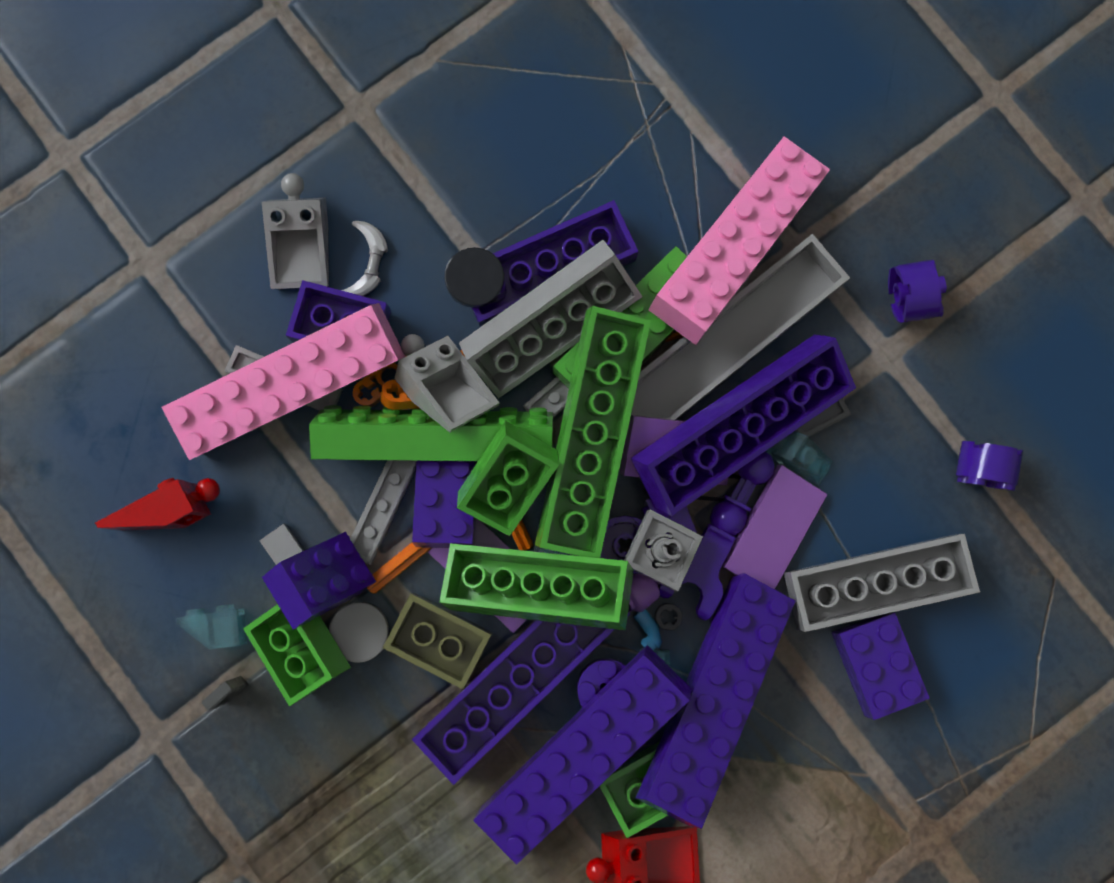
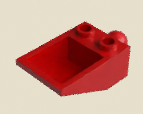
M169 478L159 483L157 490L95 522L97 528L111 530L186 528L211 515L205 502L213 501L219 496L220 486L217 481L211 478L202 479L197 485L184 480Z
M691 826L645 828L629 838H626L623 830L601 833L602 858H593L586 866V875L593 883H700L697 828Z

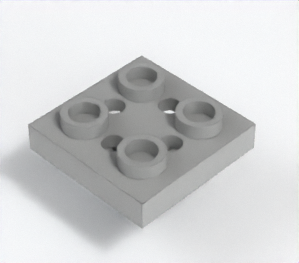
M647 510L624 561H628L634 571L673 591H679L703 536L652 510ZM646 540H650V541L647 542V545H648V546L652 545L650 548H647V547L645 546V541H646ZM654 560L658 561L654 563L655 566H659L656 569L652 566V562Z

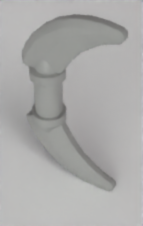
M353 221L352 225L362 232L368 242L370 257L364 275L354 285L341 291L365 296L372 292L381 282V279L378 277V269L383 254L388 251L386 239L376 227L367 222Z

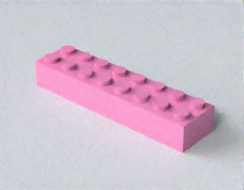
M784 136L658 292L648 310L693 344L697 345L818 188L830 169Z
M376 303L161 408L188 459L191 460L406 356L380 304Z

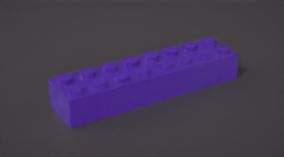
M814 334L631 457L630 459L655 508L673 516L856 389L837 339L835 337Z
M745 573L731 577L686 680V683L692 688L690 701L669 720L636 795V799L688 826L703 828L793 609L795 600Z
M535 620L464 690L422 728L412 741L454 785L615 629Z
M647 645L480 807L473 821L517 865L690 701L692 688Z

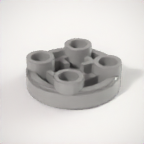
M358 602L344 606L334 615L329 626V632L346 660L360 663L375 658L384 650L383 646L389 636V624L380 608L369 603Z

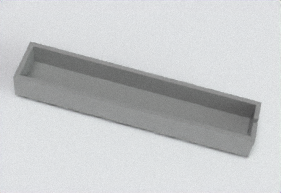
M811 234L735 295L697 345L683 337L640 372L631 415L671 420L679 419L842 287L850 277L818 239Z

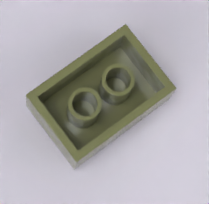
M410 593L383 649L464 690L493 633L416 593Z

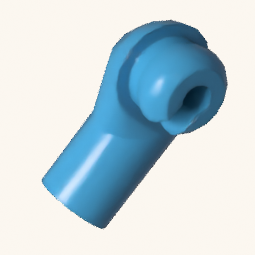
M646 609L643 612L636 613L633 617L647 634V637L641 640L642 646L645 648L648 645L653 651L656 648L659 649L662 639L658 624Z

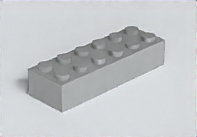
M602 240L460 341L459 345L466 360L499 399L579 342L585 313L591 306L622 312L643 296L614 252Z
M965 533L784 572L789 597L795 600L792 611L798 631L802 632L980 593Z

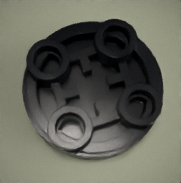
M476 247L463 249L456 253L446 266L445 284L447 290L455 302L466 307L477 308L494 303L503 289V267L498 258L488 250Z

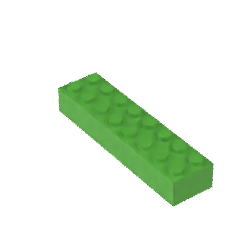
M591 306L586 310L556 445L559 466L548 482L535 546L577 556L600 558L651 320L596 306Z
M329 405L321 409L309 424L311 459L479 461L505 421L552 447L553 412H547V409L538 407L530 408L529 412L518 411L517 408L504 407L500 411H488L449 433L420 408L391 410L383 407L382 410H371L370 406H355L353 410H346L338 405Z

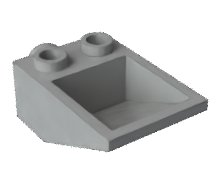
M289 173L281 181V188L288 195V199L262 202L270 288H300L302 280L328 287L329 241L326 197L300 198V194L304 190V181L298 174ZM304 209L310 211V220H305L302 217L305 214ZM276 211L282 214L281 221H277Z
M409 334L403 338L401 348L406 357L398 361L394 379L415 405L449 433L499 406V401L449 336L426 347L423 339L416 334Z

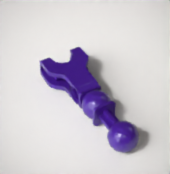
M767 451L738 470L741 477L731 496L723 495L721 498L723 500L713 507L710 514L711 524H707L702 533L701 543L682 584L687 582L694 583L699 588L701 595L696 607V614L698 618L704 621L712 616L722 599L723 587L719 580V571L736 540L733 536L741 533L746 526L747 512L751 511V508L746 506V503L756 485L766 483L773 476L775 470L774 460ZM659 584V597L665 599L673 595V590Z

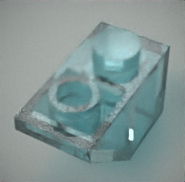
M796 431L766 450L778 463L817 486L820 485L823 478L828 474L833 463L807 435Z
M234 604L215 606L216 612L205 614L204 608L186 610L185 617L176 618V622L181 628L209 650L248 644L247 635L243 630L246 627L244 609L234 610Z

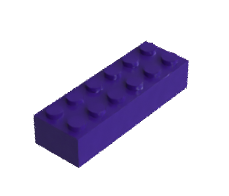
M615 200L493 253L503 267L504 285L498 299L494 303L483 307H471L479 326L481 327L602 240L614 252L622 266L635 262L639 251Z

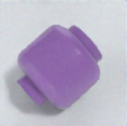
M640 573L634 574L628 611L643 612L660 596L658 587L660 583Z

